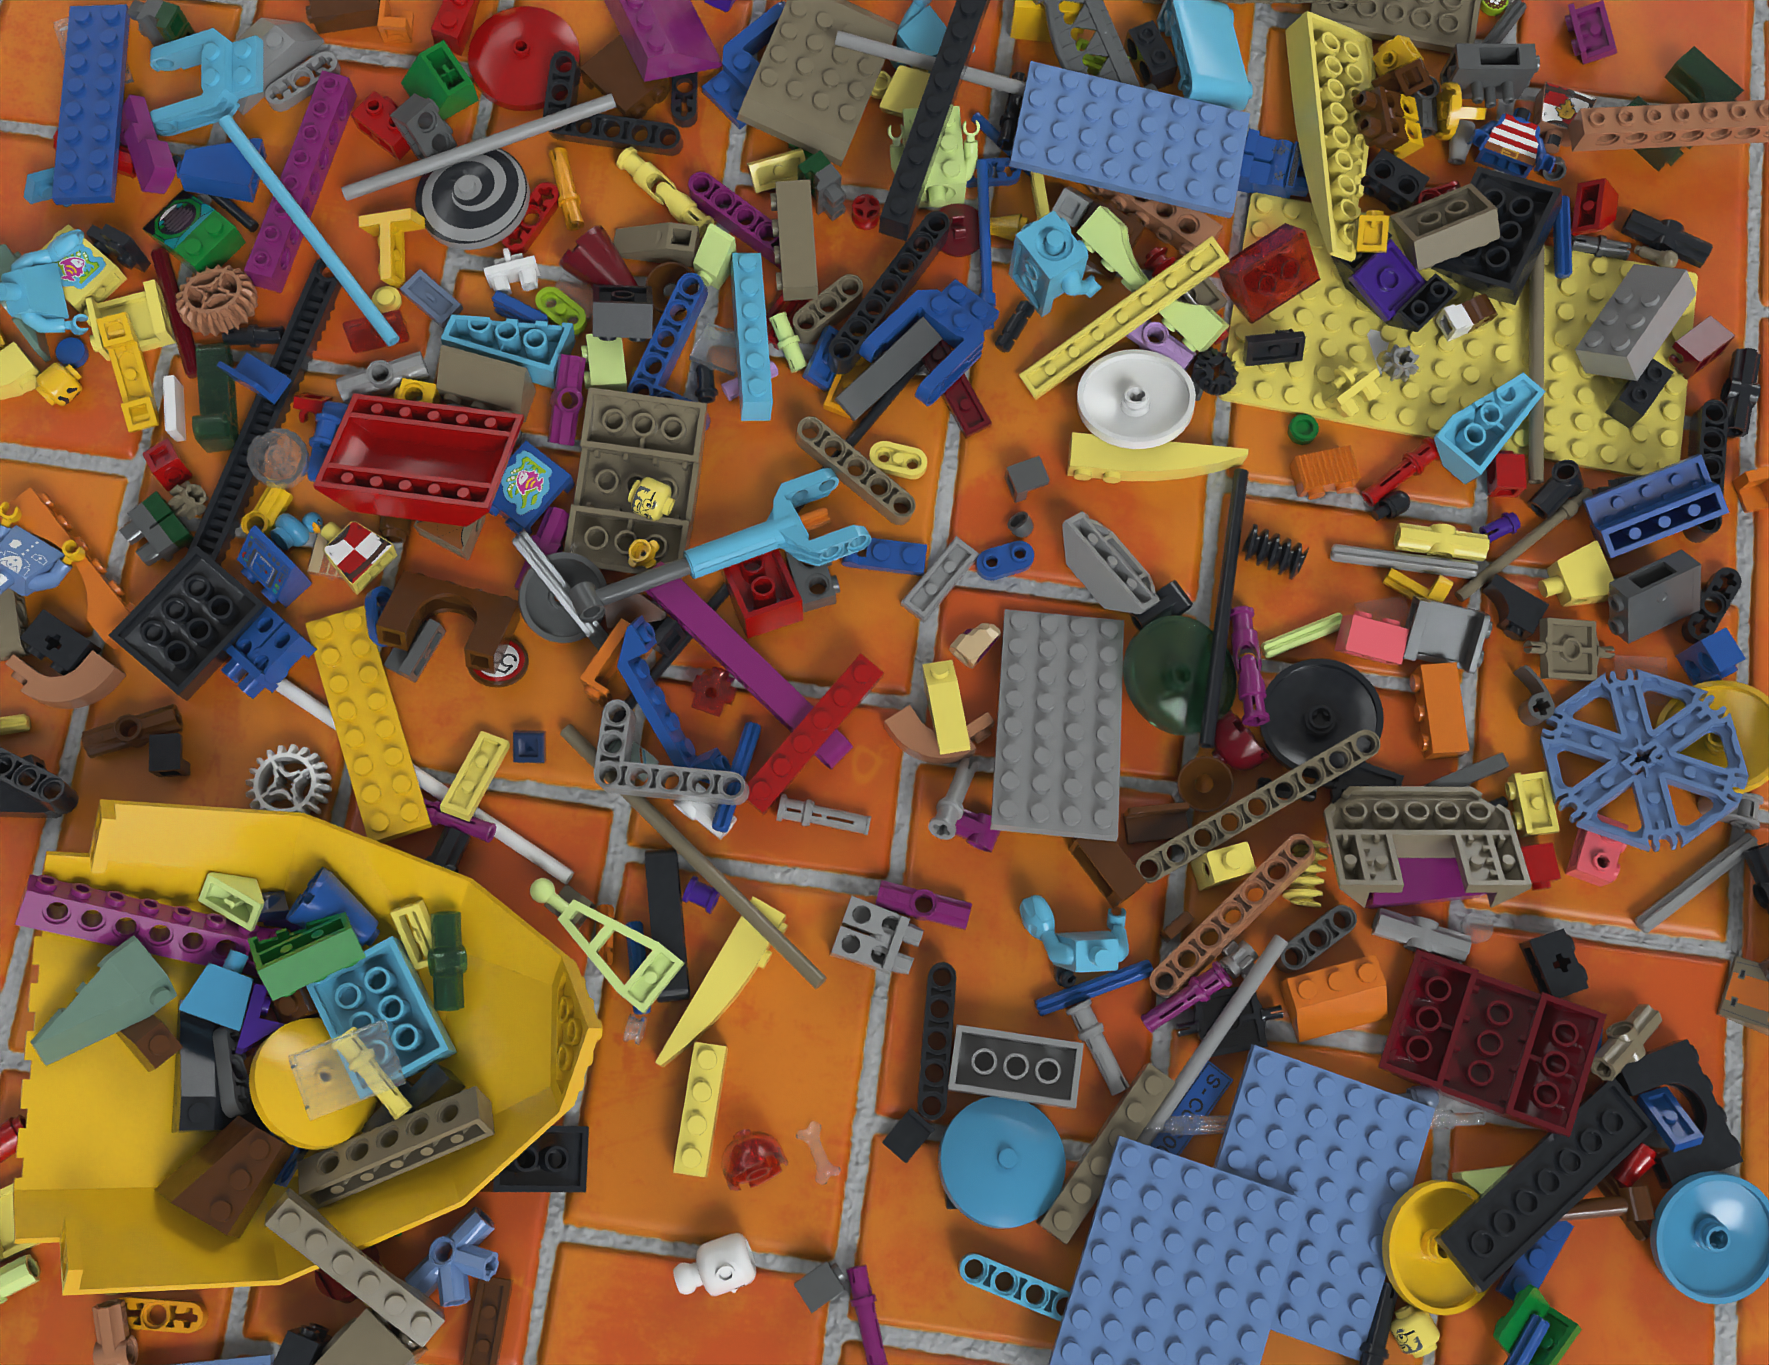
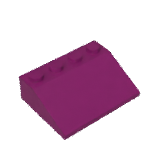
M604 0L644 82L722 67V61L691 0Z

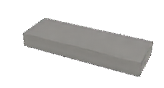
M956 536L901 601V606L924 623L974 564L979 553Z

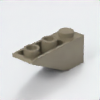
M672 222L616 229L614 245L622 258L655 263L677 262L686 267H694L693 261L701 244L698 226Z

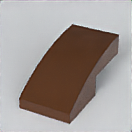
M1421 57L1382 74L1373 79L1371 83L1374 89L1382 86L1385 90L1401 93L1407 97L1431 85L1433 81Z

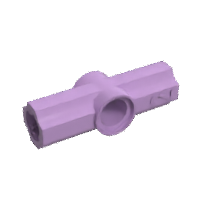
M1147 320L1126 335L1127 338L1139 345L1140 350H1148L1165 355L1177 362L1185 371L1197 355V353L1191 351L1187 346L1171 336L1167 327L1160 322ZM1148 337H1156L1160 342L1153 343Z

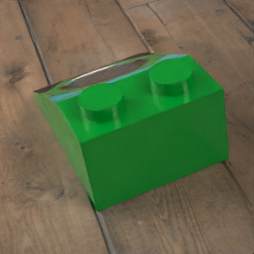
M184 190L143 228L145 233L193 273L195 271L199 273L205 271L206 266L209 269H214L218 264L222 267L246 243L231 222L215 209Z

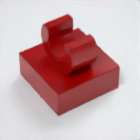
M301 393L294 396L293 408L301 409L299 420L305 423L308 421L309 412H312L315 416L317 413H322L324 403L327 400L332 401L333 397Z

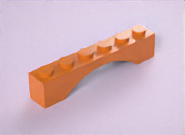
M31 487L9 502V509L6 515H12L15 508L18 507L21 510L22 516L19 521L12 523L13 526L21 527L61 551L63 544L67 540H74L77 543L71 554L76 552L79 547L85 550V558L82 561L74 562V564L81 573L86 587L88 601L87 620L105 643L115 650L118 649L120 645L108 635L136 606L132 602L127 604L121 597L125 594L123 589L116 581L112 580L109 582L104 576L108 572L104 565L96 557L93 560L89 557L87 552L91 549L80 536L74 538L70 532L73 526L62 514L57 516L52 510L56 505L45 492L39 495Z

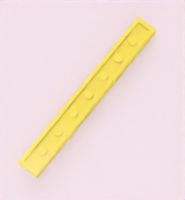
M1209 237L1019 374L1020 378L1037 400L1230 262L1229 258L1214 237Z

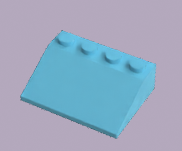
M393 936L365 950L366 958L358 961L354 966L338 970L328 975L324 980L313 982L306 986L332 1041L334 1042L346 1031L356 1027L358 1030L357 1035L368 1049L375 1051L376 1057L374 1059L394 1084L430 1068L434 1062L439 1063L457 1053L417 971L411 964L402 941ZM337 1049L360 1099L374 1094L358 1072L350 1071L348 1068L349 1062Z

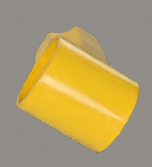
M268 484L254 510L243 517L241 522L243 532L248 535L254 525L264 524V528L261 531L273 542L270 532L275 529V521L278 516L285 513L294 498L292 494L279 486Z

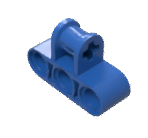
M327 400L324 403L322 413L316 414L315 421L317 425L315 433L309 439V444L312 447L307 473L309 481L315 482L349 404Z

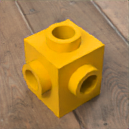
M1397 35L1393 40L1384 42L1378 48L1379 52L1372 57L1377 65L1375 70L1379 76L1421 57L1422 61L1424 60L1410 38Z

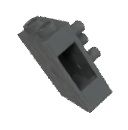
M1456 43L1440 73V83L1442 85L1445 82H1457L1461 88L1462 99H1472V102L1475 104L1485 101V107L1487 108L1495 107L1497 104L1496 99H1503L1505 104H1510L1515 99H1519L1525 88H1528L1531 78L1539 70L1540 57L1536 55L1535 44Z
M1681 549L1610 582L1608 626L1611 632L1629 644L1699 611L1701 564Z

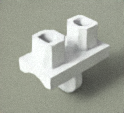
M509 248L503 249L504 257L495 259V265L483 268L490 289L493 288L495 293L498 290L507 295L512 294L510 283L518 281L521 282L523 291L537 289L538 276H541L534 255L523 258L522 253L511 255Z

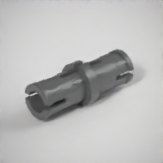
M1571 235L1572 251L1595 254L1596 257L1606 256L1623 259L1624 261L1629 257L1630 250H1627V248H1631L1630 242L1610 240L1604 235H1599L1598 237Z

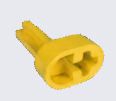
M1393 568L1390 569L1382 582L1411 600L1413 596H1418L1440 602L1445 600L1454 584L1453 581L1440 574L1431 588L1427 589Z

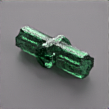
M440 911L431 913L432 948L428 951L427 961L430 975L433 977L434 1010H459L464 1008L463 973L467 970V953L462 945L461 912Z

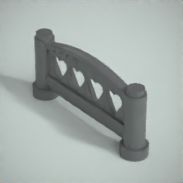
M1033 0L1036 5L1041 3L1045 7L1049 35L1061 68L1088 74V67L1082 62L1083 56L1085 54L1106 57V60L1096 77L1141 87L1103 0ZM1061 1L1083 4L1074 22L1070 25L1065 23L1064 13L1059 10V3ZM1073 28L1095 31L1084 51L1077 50L1075 46L1076 40L1070 34ZM1152 83L1142 87L1158 91V89Z

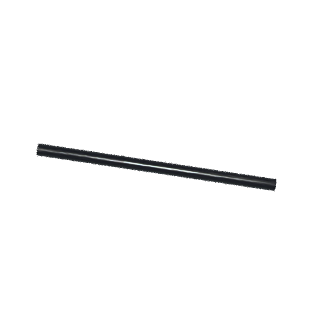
M1235 469L1233 475L1198 744L1202 748H1213L1215 742L1249 475L1246 469Z

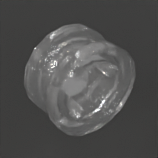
M631 1013L626 1024L623 1041L634 1040L635 1044L640 1045L647 1017L642 1016V1018L637 1019L635 1014Z

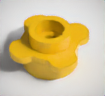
M644 539L633 541L628 550L630 557L628 564L632 568L637 566H645L647 569L653 568L656 565L655 555L660 548L659 543L655 540L648 542Z

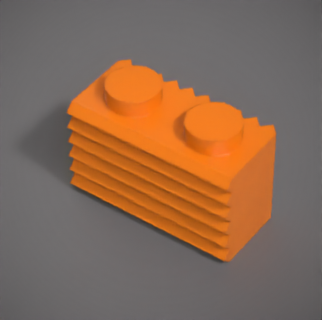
M1351 445L1303 454L1301 456L1298 455L1294 457L1290 464L1297 496H1308L1310 500L1323 497L1326 494L1325 492L1336 490L1337 494L1347 493L1353 490L1354 486L1361 479Z

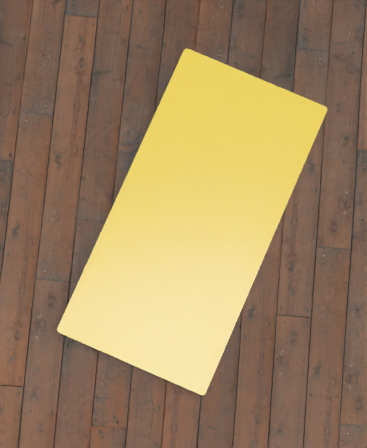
M1253 193L1249 201L1229 335L1225 353L1228 352L1227 357L1231 361H1236L1234 366L1239 374L1236 377L1237 384L1228 393L1218 397L1222 401L1296 415L1307 414L1313 418L1434 439L1452 415L1523 372L1529 377V277L1516 305L1489 298L1498 315L1487 324L1478 327V329L1447 342L1436 322V318L1443 308L1419 332L1388 326L1345 288L1333 259L1328 254L1311 202ZM1389 218L1388 232L1392 235L1390 239L1393 240V242L1404 254L1402 246L1399 242V239ZM1359 219L1356 220V227H1357V228H1358V226H1359ZM1544 245V390L1546 391L1544 393V461L1558 463L1562 460H1572L1578 464V467L1625 476H1643L1680 461L1688 380L1683 377L1684 374L1669 362L1668 357L1674 354L1679 360L1683 361L1682 355L1677 353L1672 346L1675 341L1693 329L1696 295L1653 357V359L1674 373L1644 416L1630 429L1605 413L1628 380L1585 373L1575 351L1634 264L1656 265L1624 261L1623 259L1606 256L1596 257L1595 254L1572 251V275L1569 278H1556L1554 272V247ZM1431 268L1418 271L1426 281L1436 273L1457 291V294L1443 308L1455 304V306L1481 295ZM1687 271L1695 292H1697L1698 276L1694 272ZM1447 321L1448 327L1452 330L1450 323ZM1292 329L1294 332H1304L1306 339L1302 361L1245 366L1243 362L1245 336L1275 334V330ZM1370 329L1381 331L1380 336L1382 340L1389 342L1388 349L1380 352L1376 361L1367 336ZM1395 344L1399 348L1409 345L1414 355H1419V358L1414 363L1419 369L1414 375L1410 374L1406 382H1403L1401 379L1390 381V376L1386 372H1382V375L1375 379L1382 392L1380 395L1369 402H1364L1359 393L1353 396L1361 409L1351 417L1344 418L1336 407L1328 409L1323 402L1342 388L1340 386L1338 389H1334L1331 385V382L1336 379L1334 370L1340 365L1348 369L1356 366L1359 373L1354 377L1363 371L1369 373L1374 368L1378 370L1377 364L1381 368L1384 367L1387 362H1384L1382 357L1386 352L1391 353V349ZM1529 414L1500 451H1513L1514 454H1525V457H1528Z

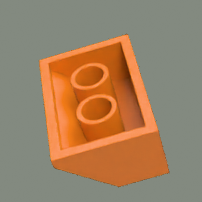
M1376 954L1287 978L1279 982L1297 1043L1388 1018L1387 987Z

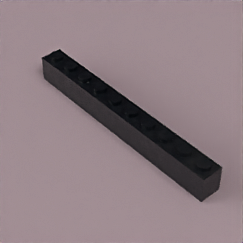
M956 0L880 216L879 233L907 241L990 0Z

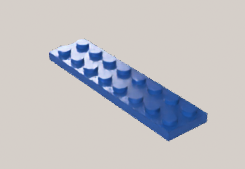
M127 4L70 6L52 200L56 205L115 203L130 24Z

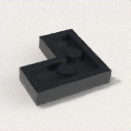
M92 224L86 233L94 243L93 246L106 257L110 254L117 257L116 260L130 270L135 267L145 273L151 264L130 236L108 224H105L103 229Z

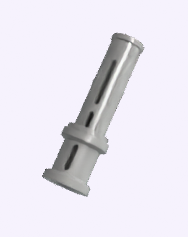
M971 758L960 759L948 792L944 798L938 801L936 806L937 814L930 820L928 825L931 834L939 839L948 840L954 837L956 833L955 824L957 820L962 818L964 813L962 803L978 768L975 761L972 762L970 769L967 768Z
M786 794L781 795L776 821L781 822L782 819L800 822L804 827L810 826V823L868 835L871 816L814 805L815 802L811 799L800 801L787 798ZM787 808L801 810V813L789 811ZM812 813L821 814L822 817L813 816ZM827 816L850 820L853 823L828 819Z
M1089 998L1065 1010L1067 1015H1071L1079 1031L1078 1038L1082 1042L1085 1041L1113 1096L1126 1090L1130 1085L1102 1033L1105 1031L1104 1025L1098 1022L1090 1006L1092 1001Z

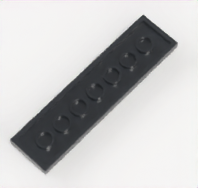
M1615 1078L1613 1081H1603L1580 1103L1570 1137L1548 1132L1434 1239L1478 1293L1484 1292L1656 1129V1126Z

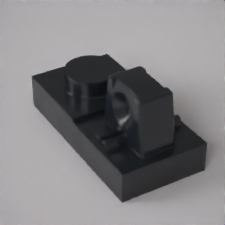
M1292 329L1275 330V334L1245 336L1243 362L1245 366L1302 361L1306 339L1303 331L1294 332Z

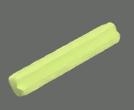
M1337 612L1267 640L1261 644L1263 655L1266 658H1271L1336 632L1340 628L1343 615Z

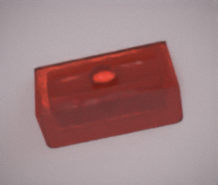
M394 310L382 313L400 337L396 344L408 342L410 337L407 323L401 311ZM366 317L342 323L353 353L357 354L387 347V344Z

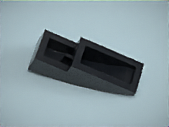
M434 1062L415 1084L405 1079L397 1088L413 1106L404 1114L407 1115L425 1108L434 1102L460 1093L466 1086L452 1071ZM382 1104L364 1124L361 1131L366 1133L395 1119L385 1105Z

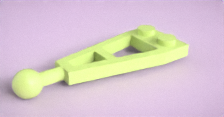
M539 878L531 884L530 895L532 899L538 903H548L561 913L558 921L618 994L645 1014L685 964L659 942L574 899L569 904L555 893V886L549 879ZM578 912L604 925L590 943L572 922V919ZM614 931L652 950L625 985L598 954V951Z

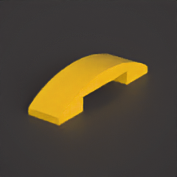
M127 312L96 319L104 348L109 352L123 403L121 408L128 432L132 433L158 426L159 417L150 376Z

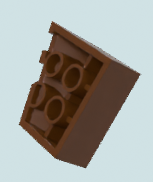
M238 1115L154 1190L170 1203L228 1236L240 1238L295 1147Z

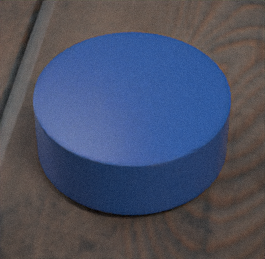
M70 337L63 339L57 345L55 354L65 367L70 364L73 368H78L87 361L89 351L81 340Z

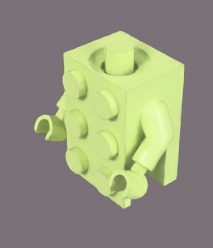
M953 106L918 208H939L950 204H964L967 181L971 180L977 166L978 141L975 140V135L980 131V124L975 120L976 129L973 133L967 132L966 120L961 127L960 106ZM918 108L903 109L904 126L900 124L901 134L899 137L892 136L891 125L887 129V134L892 139L890 161L894 174L898 168ZM962 131H963V133L966 135V140H964V149H963Z

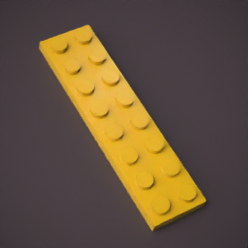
M365 605L305 623L310 642L317 649L314 652V656L367 838L384 843L432 827L378 646L372 642L368 635Z

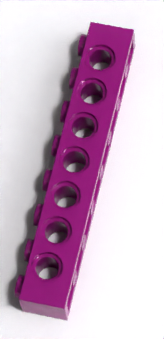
M323 70L279 179L309 219L357 98L356 91L349 77ZM274 196L244 271L250 277L254 286L282 293L304 235Z
M32 874L29 875L15 925L116 947L134 935L150 954L204 966L212 963L223 967L231 949L249 956L242 974L255 977L260 976L256 970L247 939L257 936L259 941L276 937V931L281 930V928L270 929L256 925L255 929L250 932L219 914H204L192 911L185 906L173 907L160 904L156 900L149 898H133L118 891L107 892L91 888L83 883L72 884L58 881L48 875L36 876ZM54 902H60V903H63V904H65V905H63V906H55V905H53L52 903H54ZM88 910H96V911H98L99 913L91 914V913H88V912H86V911H88ZM128 917V918H131V919H133V920H131V921H123V920H121V918ZM156 925H164V926H166V927L160 929V928H155L154 926H156ZM195 932L199 933V935L190 936L188 933ZM231 940L229 943H222L220 941Z

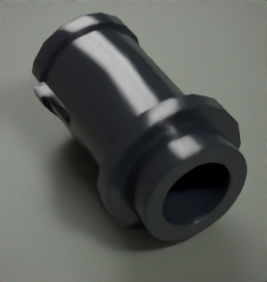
M700 364L696 368L697 389L695 390V396L701 403H712L716 400L715 397L718 396V390L715 388L714 382L715 369L711 364Z

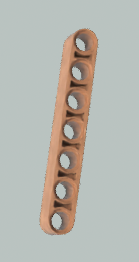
M1295 834L1289 837L1153 970L1149 979L1152 989L1159 996L1167 999L1185 988L1192 976L1195 975L1197 977L1231 941L1239 936L1313 863L1316 853L1311 839L1304 834ZM1302 844L1309 848L1308 853L1304 857L1292 855V850L1297 845ZM1274 867H1284L1286 874L1283 878L1276 880L1270 877V871ZM1253 888H1260L1264 891L1263 897L1259 901L1253 902L1247 898L1249 891ZM1231 910H1238L1241 912L1240 920L1234 924L1227 923L1225 921L1226 914ZM1208 932H1216L1219 936L1218 941L1212 946L1203 944V937ZM1185 954H1194L1196 956L1195 964L1190 968L1182 967L1180 963L1181 958ZM1165 975L1172 976L1173 985L1171 988L1160 990L1158 986L1160 978Z

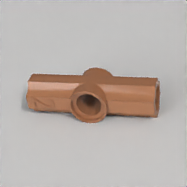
M112 1299L96 1304L92 1307L97 1342L93 1348L94 1365H135L138 1359V1343L136 1338L129 1333L125 1300Z

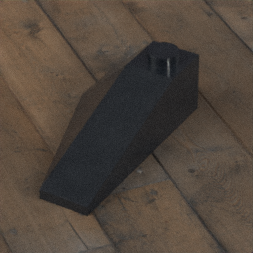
M179 1000L178 1009H179L181 1003L183 1002V1000ZM178 1010L177 1040L183 1048L176 1053L172 1133L220 1132L235 1119L228 1118L225 1115L220 1102L213 1032L221 1025Z

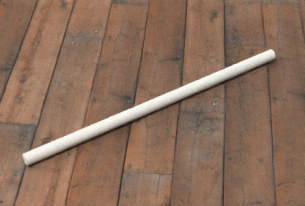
M285 678L281 682L276 683L278 685L275 689L277 692L336 731L329 707ZM414 765L420 788L442 801L449 788ZM477 807L473 817L495 823L497 827L494 835L495 838L565 885L568 884L575 873L574 871Z

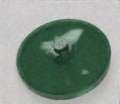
M1166 616L1147 624L1131 639L1123 661L1125 687L1137 711L1156 728L1181 736L1200 733L1213 631L1209 627L1192 618ZM1227 647L1217 721L1231 709L1237 689L1236 670Z

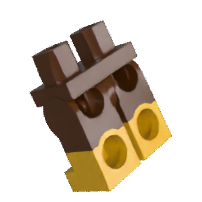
M1378 86L1370 92L1363 90L1353 97V106L1360 111L1361 116L1357 123L1358 133L1364 135L1367 146L1372 147L1376 145L1380 149H1391L1394 151V155L1400 159H1404L1424 147L1420 123H1417L1419 117L1414 97H1406L1404 94L1385 90L1382 86ZM1408 107L1409 113H1407L1404 109ZM1411 132L1414 135V139L1409 135Z

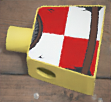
M356 521L350 522L343 530L334 522H329L321 531V536L329 542L323 549L327 559L357 595L398 556L391 542Z

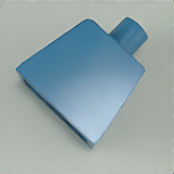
M230 949L223 967L208 963L178 1010L240 1032L254 979L242 975L249 956Z

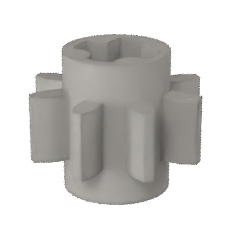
M1395 344L1391 349V353L1386 352L1382 357V360L1387 363L1381 371L1386 372L1390 376V381L1401 379L1403 382H1406L1410 374L1414 375L1419 369L1414 364L1419 355H1414L1409 345L1399 348Z
M1233 940L1221 952L1224 957L1219 963L1232 978L1236 979L1241 975L1245 979L1255 964L1253 962L1259 957L1247 942L1242 940L1237 945Z

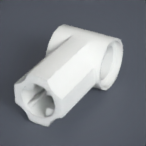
M699 783L696 784V792L706 791ZM675 800L673 802V805L692 821H698L720 840L732 829L737 821V818L733 815L727 832L715 831L712 828V821L718 804Z

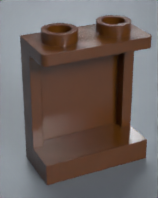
M621 34L580 67L583 83L590 90L596 87L604 96L612 93L616 108L623 114V117L642 119L647 111L656 103H661L670 91L668 78L643 81Z

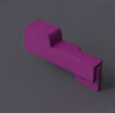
M129 95L122 109L121 144L128 146L142 192L165 194L176 174V167L168 142L158 140L145 97Z

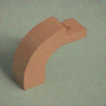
M93 650L74 671L59 677L44 676L14 654L5 663L14 670L11 676L24 685L20 690L22 693L39 703L59 709H75L91 705L110 694L126 677L125 673Z
M911 705L884 721V729L894 743L913 758L933 764H950L959 762L962 758L973 756L976 747L972 741L975 740L976 743H980L992 734L990 730L993 728L995 721L988 712L967 725L971 750L942 755L939 753L934 730L922 723Z

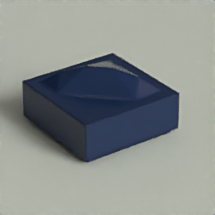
M515 730L513 732V762L544 763L546 761V732Z
M284 891L262 893L265 903L258 922L286 919L289 908Z

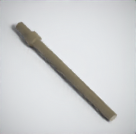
M1585 487L1580 494L1567 499L1550 518L1545 519L1455 593L1457 599L1461 602L1465 601L1564 519L1569 520L1578 513V508L1583 505L1582 500L1593 496L1592 491Z

